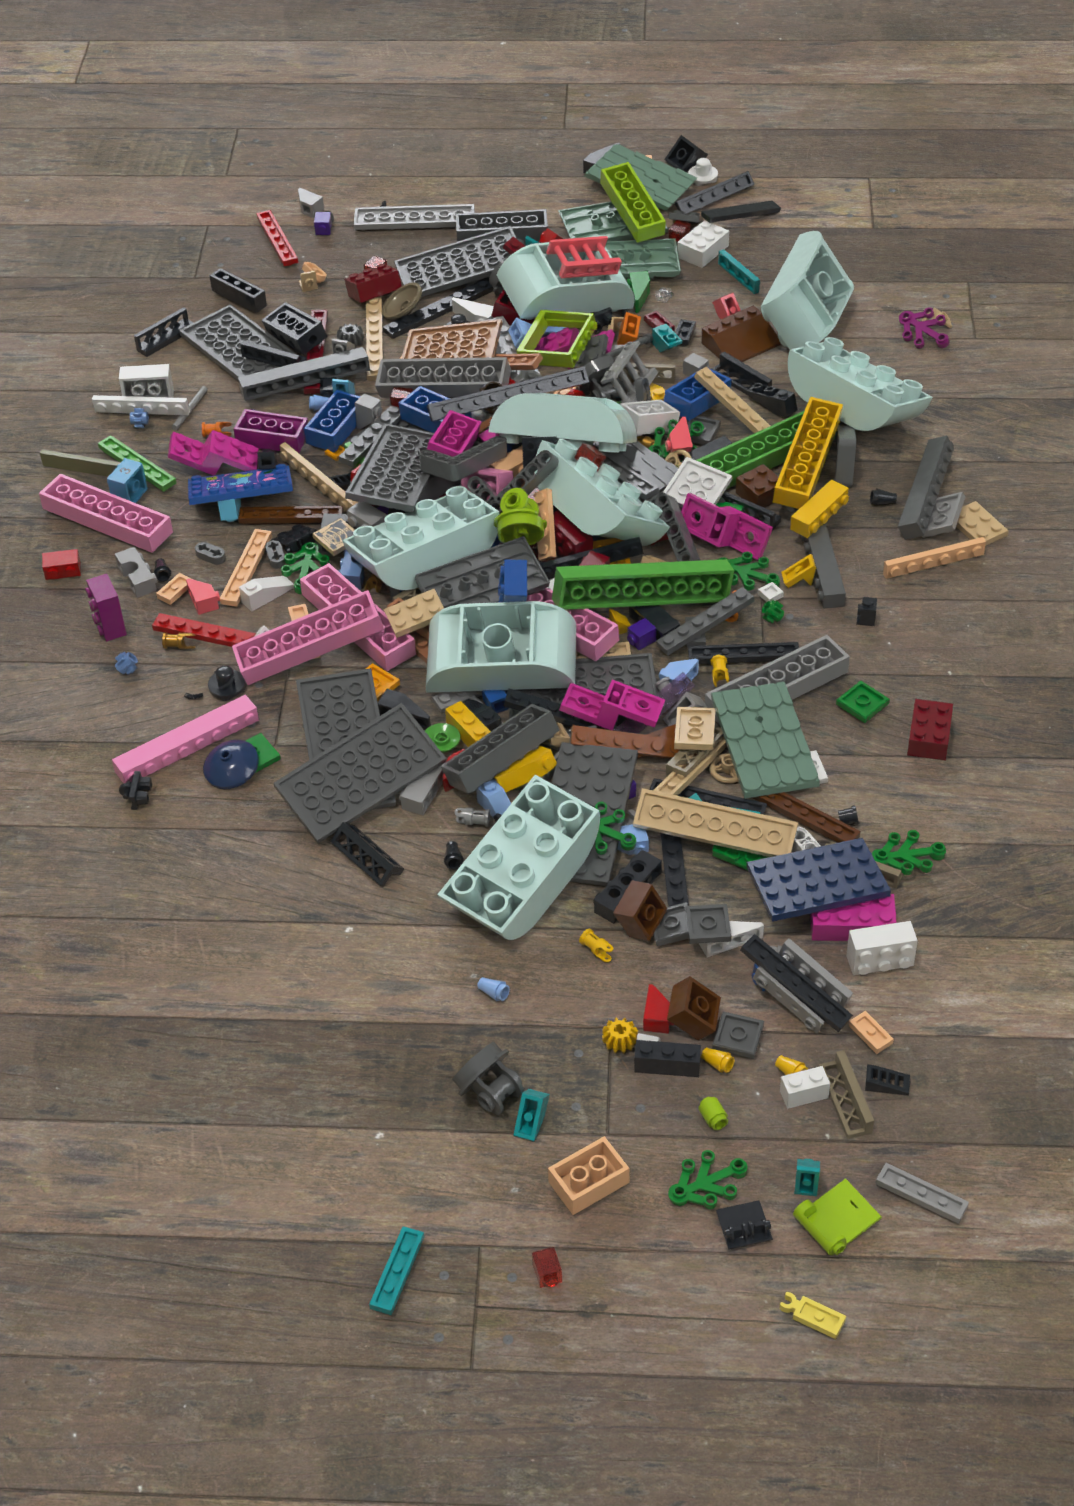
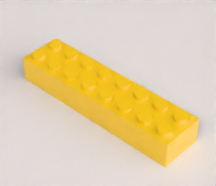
M814 397L809 398L776 483L773 503L800 509L812 498L841 420L843 404Z

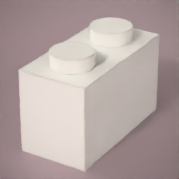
M823 1066L781 1076L780 1093L787 1109L829 1098L830 1082Z

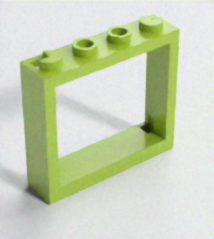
M540 310L516 350L517 354L540 353L543 359L539 365L574 368L593 332L597 329L594 313ZM548 326L582 328L568 353L534 350Z

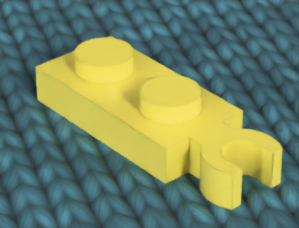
M786 1292L785 1300L791 1303H780L779 1309L781 1311L794 1313L793 1320L834 1339L837 1338L846 1321L845 1315L805 1296L799 1301L794 1294Z

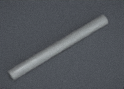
M202 386L189 403L190 413L207 392V387ZM180 415L172 425V429L178 430L188 415Z

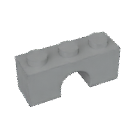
M132 547L115 553L117 566L124 577L128 576L130 588L137 598L157 591L155 583H158L156 575L151 573L149 564L147 562L144 563L141 552L138 553L136 548Z

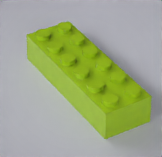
M626 162L601 169L600 183L636 242L665 235L666 220L630 163Z

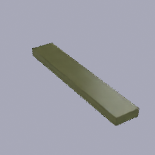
M43 449L40 452L43 466L106 477L121 463Z

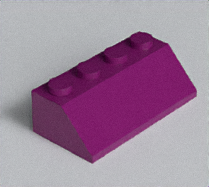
M244 409L234 427L235 439L254 447L280 451V445L286 442L295 451L300 453L305 442L304 427L308 423V418Z

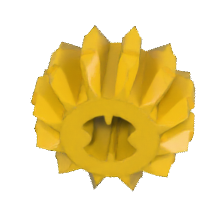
M616 1017L614 1022L608 1020L607 1026H604L602 1029L603 1044H606L607 1050L613 1049L614 1053L621 1050L624 1054L626 1049L632 1051L633 1045H636L637 1027H634L633 1021L627 1022L626 1018L618 1020Z

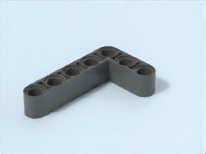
M839 423L835 433L837 446L835 482L852 488L856 453L855 429L845 423Z
M502 436L493 437L454 457L433 450H423L420 452V469L423 472L450 481L461 480L507 456V439Z
M541 451L498 495L486 481L477 476L471 477L467 486L473 494L497 510L500 507L503 495L508 490L521 488L529 495L556 469L559 460L550 451Z
M664 492L649 499L648 501L654 503L663 511L659 518L670 526L666 533L677 561H689V559L690 561H700L677 500Z

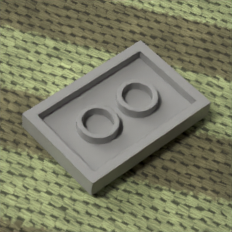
M963 492L936 499L924 536H922L923 538L955 530L965 500Z

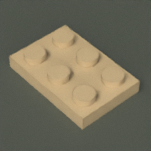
M976 501L962 507L956 525L970 540L983 537L986 545L1008 536L1009 531Z
M431 589L385 608L384 612L396 638L430 625L432 617L444 609L435 589Z
M677 707L674 749L713 750L715 708Z

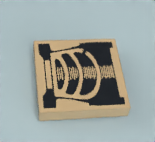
M340 518L313 533V538L335 556L346 550L342 540L353 536L354 529Z

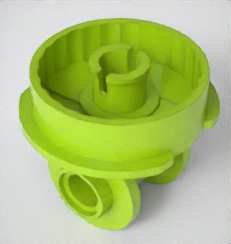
M521 488L508 490L500 502L503 513L499 514L494 520L498 539L502 543H506L524 536L529 545L539 542L544 537L547 521L542 520L538 516V504L533 499L528 498L527 493Z

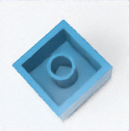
M124 458L107 478L111 494L134 503L148 489L143 463Z

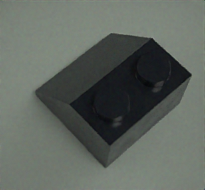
M680 135L664 160L676 169L679 168L689 172L692 167L696 166L698 159L706 158L708 154Z

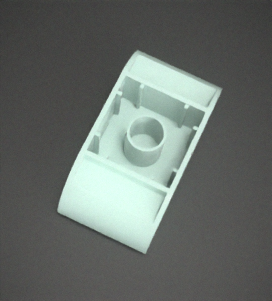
M809 231L799 235L761 305L764 319L773 324L778 332L780 343L789 349L803 347L808 341L821 342L836 326L854 290L853 282L849 279L819 231Z
M550 242L534 243L517 250L504 261L497 272V277L520 319H534L540 310L590 313L610 307L612 312H616L621 309H632L634 306L633 291L620 269L618 274L561 279L559 271L562 263L557 254L547 255L546 253ZM605 246V250L607 251L609 257L612 258L611 254ZM592 251L596 259H603L599 251ZM578 252L582 260H589L585 252ZM564 253L568 261H575L571 253Z
M826 337L824 342L821 343L808 341L805 343V346L790 349L788 373L798 395L806 402L809 401L810 397L843 404L840 421L857 430H874L916 418L926 410L933 398L922 392L923 386L919 382L909 379L902 381L896 378V371L893 368L884 365L876 367L870 364V357L867 354L859 351H852L851 353L843 349L844 343L836 338Z
M523 393L503 402L495 411L489 426V432L499 433V436L507 439V443L514 444L522 443V437L557 436V442L559 439H566L577 449H580L582 445L591 447L593 446V441L599 442L598 451L619 452L626 451L627 443L637 442L636 428L629 413L620 404L607 398Z
M559 439L557 444L542 440L536 456L541 451L548 450L558 457L559 463L556 469L537 487L539 491L546 488L552 489L553 505L582 532L624 541L640 537L642 546H647L659 540L668 531L670 526L659 518L663 511L650 501L645 500L642 503L638 499L641 491L630 483L623 482L621 484L617 480L620 473L615 468L605 463L599 465L597 460L600 455L596 451L584 445L577 451L578 449L573 444L564 439Z
M456 486L448 489L446 496L437 500L425 499L419 501L415 505L416 509L414 512L392 513L387 515L384 519L385 522L379 525L359 527L354 530L353 536L342 541L347 552L388 586L398 590H412L418 588L415 581L416 574L491 548L498 533L497 527L494 526V520L499 515V511L465 487Z
M539 601L458 604L437 612L430 621L426 693L508 690V688L513 690L568 688L570 683L575 684L576 621L569 612L561 607Z
M534 775L437 894L438 897L508 940H514L523 936L538 922L585 862L598 834L600 825L599 810Z

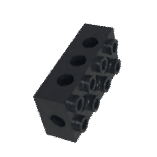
M286 302L262 319L263 325L269 334L303 355L310 352L312 348L328 337L321 321Z

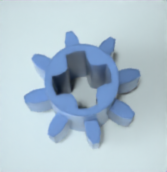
M134 408V412H130V423L135 424V428H144V424H148L149 415L148 412H144V409Z
M123 652L115 657L118 661L115 663V667L122 674L127 673L129 675L138 668L135 665L138 660L131 652Z

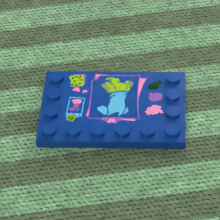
M278 464L274 469H258L201 477L200 475L192 476L191 479H188L189 505L293 491L289 465Z

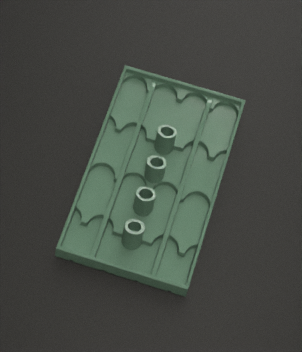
M619 144L613 145L583 176L600 183L601 169L629 162L655 205L665 211L697 180V177L679 168L675 169L661 161H655Z
M612 201L558 210L570 239L607 236V241L634 239ZM665 226V233L669 232L667 226Z
M676 238L652 239L638 243L636 240L606 242L605 246L612 258L620 257L622 261L620 271L625 279L629 278V272L648 271L649 278L654 276L676 277L681 272Z
M785 682L711 693V699L745 799L820 787L818 773Z

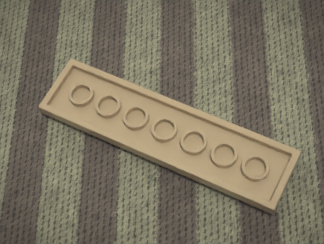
M642 788L633 827L773 857L792 852L798 822Z

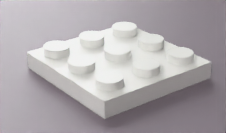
M686 457L663 492L674 497L681 508H683L688 493H692L716 505L732 481V475Z

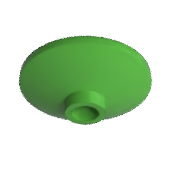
M438 723L425 730L441 752L453 750L460 742V732L453 725Z

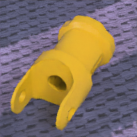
M722 655L713 656L710 660L713 666L712 678L715 687H717L719 680L726 679L727 683L729 682V672L726 668L727 658Z
M586 929L580 936L579 943L590 948L591 952L602 961L610 962L612 958L607 952H612L613 946L604 938H599L595 935L592 929Z

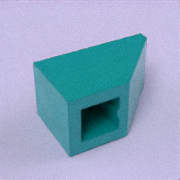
M667 324L652 328V344L659 352L682 344V340Z

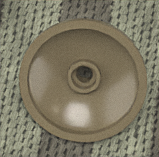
M413 282L405 284L394 291L382 307L383 316L386 319H398L410 314L421 299V286Z

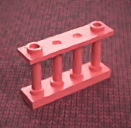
M607 236L550 240L546 252L547 255L557 254L562 266L559 271L561 279L618 274L622 263L620 257L610 258L605 250L608 240ZM592 251H599L603 259H596ZM578 252H585L589 260H582ZM564 253H571L575 261H568Z

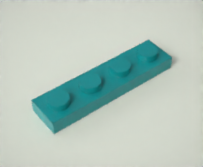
M724 249L720 250L718 264L753 294L759 293L760 279L732 257L731 254Z
M402 1226L369 1303L370 1309L392 1315L425 1237L424 1232Z

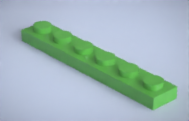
M110 435L98 443L99 449L118 462H122L124 458L143 463L146 480L163 492L176 484L175 477Z

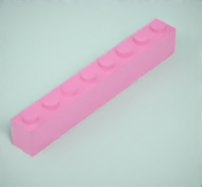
M245 694L112 759L115 773L123 783L127 781L132 782L135 771H140L142 777L152 774L259 721L257 707Z

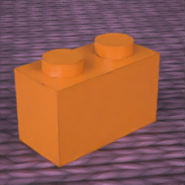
M628 312L625 313L620 325L617 345H625L628 342L637 340L641 316Z

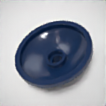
M226 741L216 746L208 754L204 761L203 773L206 780L212 786L219 789H232L244 784L254 775L258 768L259 756L255 747L247 741Z

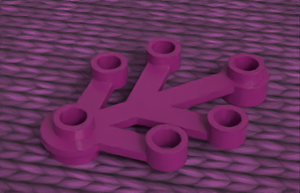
M931 307L919 313L911 311L902 312L899 315V322L904 326L903 339L910 341L913 338L910 331V325H912L916 331V339L914 340L916 348L920 349L925 345L922 332L934 338L939 348L947 347L950 343L948 335L944 333L939 334L929 328L930 326L944 325L946 323L945 316L938 315L936 319L919 322L917 319H930L934 316V311Z

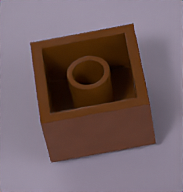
M762 464L736 478V494L744 500L765 508L773 504L774 490L779 476Z
M632 880L613 914L629 937L650 941L668 908L652 884Z
M689 976L673 985L667 1020L695 1039L700 1040L716 1031L721 997Z

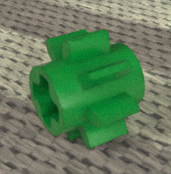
M774 600L766 602L762 607V613L765 614L762 618L771 623H774V621L779 622L784 616V611L781 609L783 605Z

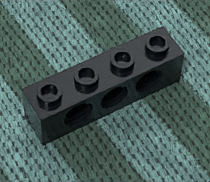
M644 850L634 855L630 863L625 868H621L618 875L607 883L606 888L595 896L593 900L594 913L614 924L617 918L613 912L631 881L652 884L662 872V860Z

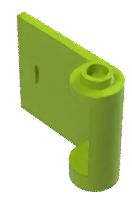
M846 1178L814 1203L810 1200L803 1201L793 1212V1216L829 1255H839L842 1253L846 1245L882 1219V1216Z

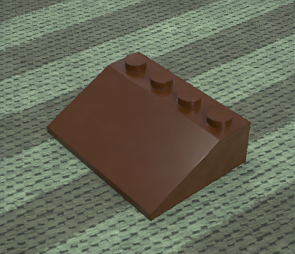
M754 305L702 328L701 344L719 359L720 354L726 352L739 361L744 362L782 345L770 323L764 319L762 312Z

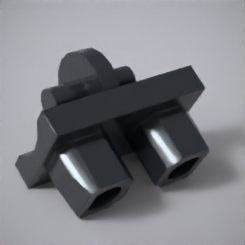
M610 307L598 312H590L594 313L595 321L597 322L595 332L601 331L605 325H611V320L614 316Z
M135 771L132 782L127 781L119 786V793L123 798H129L132 801L131 810H137L139 804H148L149 793L142 790L152 789L151 777H142L140 771Z

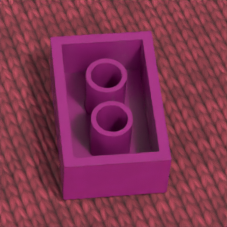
M108 574L86 580L88 587L85 588L87 597L91 598L88 603L91 611H94V614H91L94 624H98L99 635H103L106 642L126 636L127 633L119 598Z

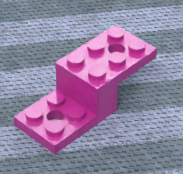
M568 327L556 333L552 332L548 336L541 338L534 350L568 353L580 332L577 328ZM612 329L598 334H606L609 337L606 353L611 351L615 333Z
M214 430L211 431L205 443L173 431L170 436L168 458L205 473L216 475L222 463L243 471L257 470V452L259 448Z
M692 493L687 494L681 511L690 533L717 547L731 546L743 553L751 552L752 558L756 560L763 556L773 529L772 526L731 506L718 507ZM696 512L700 513L701 518L699 521L695 519ZM749 532H752L754 535L753 541L748 539Z
M611 680L605 696L570 683L559 711L609 730H613L619 714L655 728L665 699L615 680Z

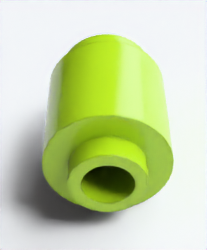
M706 1097L700 1102L698 1110L709 1127L713 1128V1130H720L728 1124V1115L716 1097Z

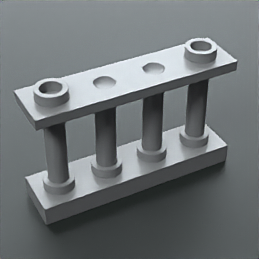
M639 341L628 342L623 346V350L601 380L602 384L612 383L622 399L621 403L637 402L635 381L637 378H647L650 386L658 374L655 367L651 369L645 368L635 350L640 345ZM631 357L640 370V375L637 374L629 361ZM624 367H626L631 377L633 378V385L628 379L627 375L625 374L623 370ZM618 375L628 390L627 395L616 379Z
M788 938L783 943L779 952L782 957L841 1006L844 1007L853 995L851 990L791 939ZM759 966L753 977L756 983L761 988L766 989L803 1021L808 1029L813 1030L817 1034L825 1021Z

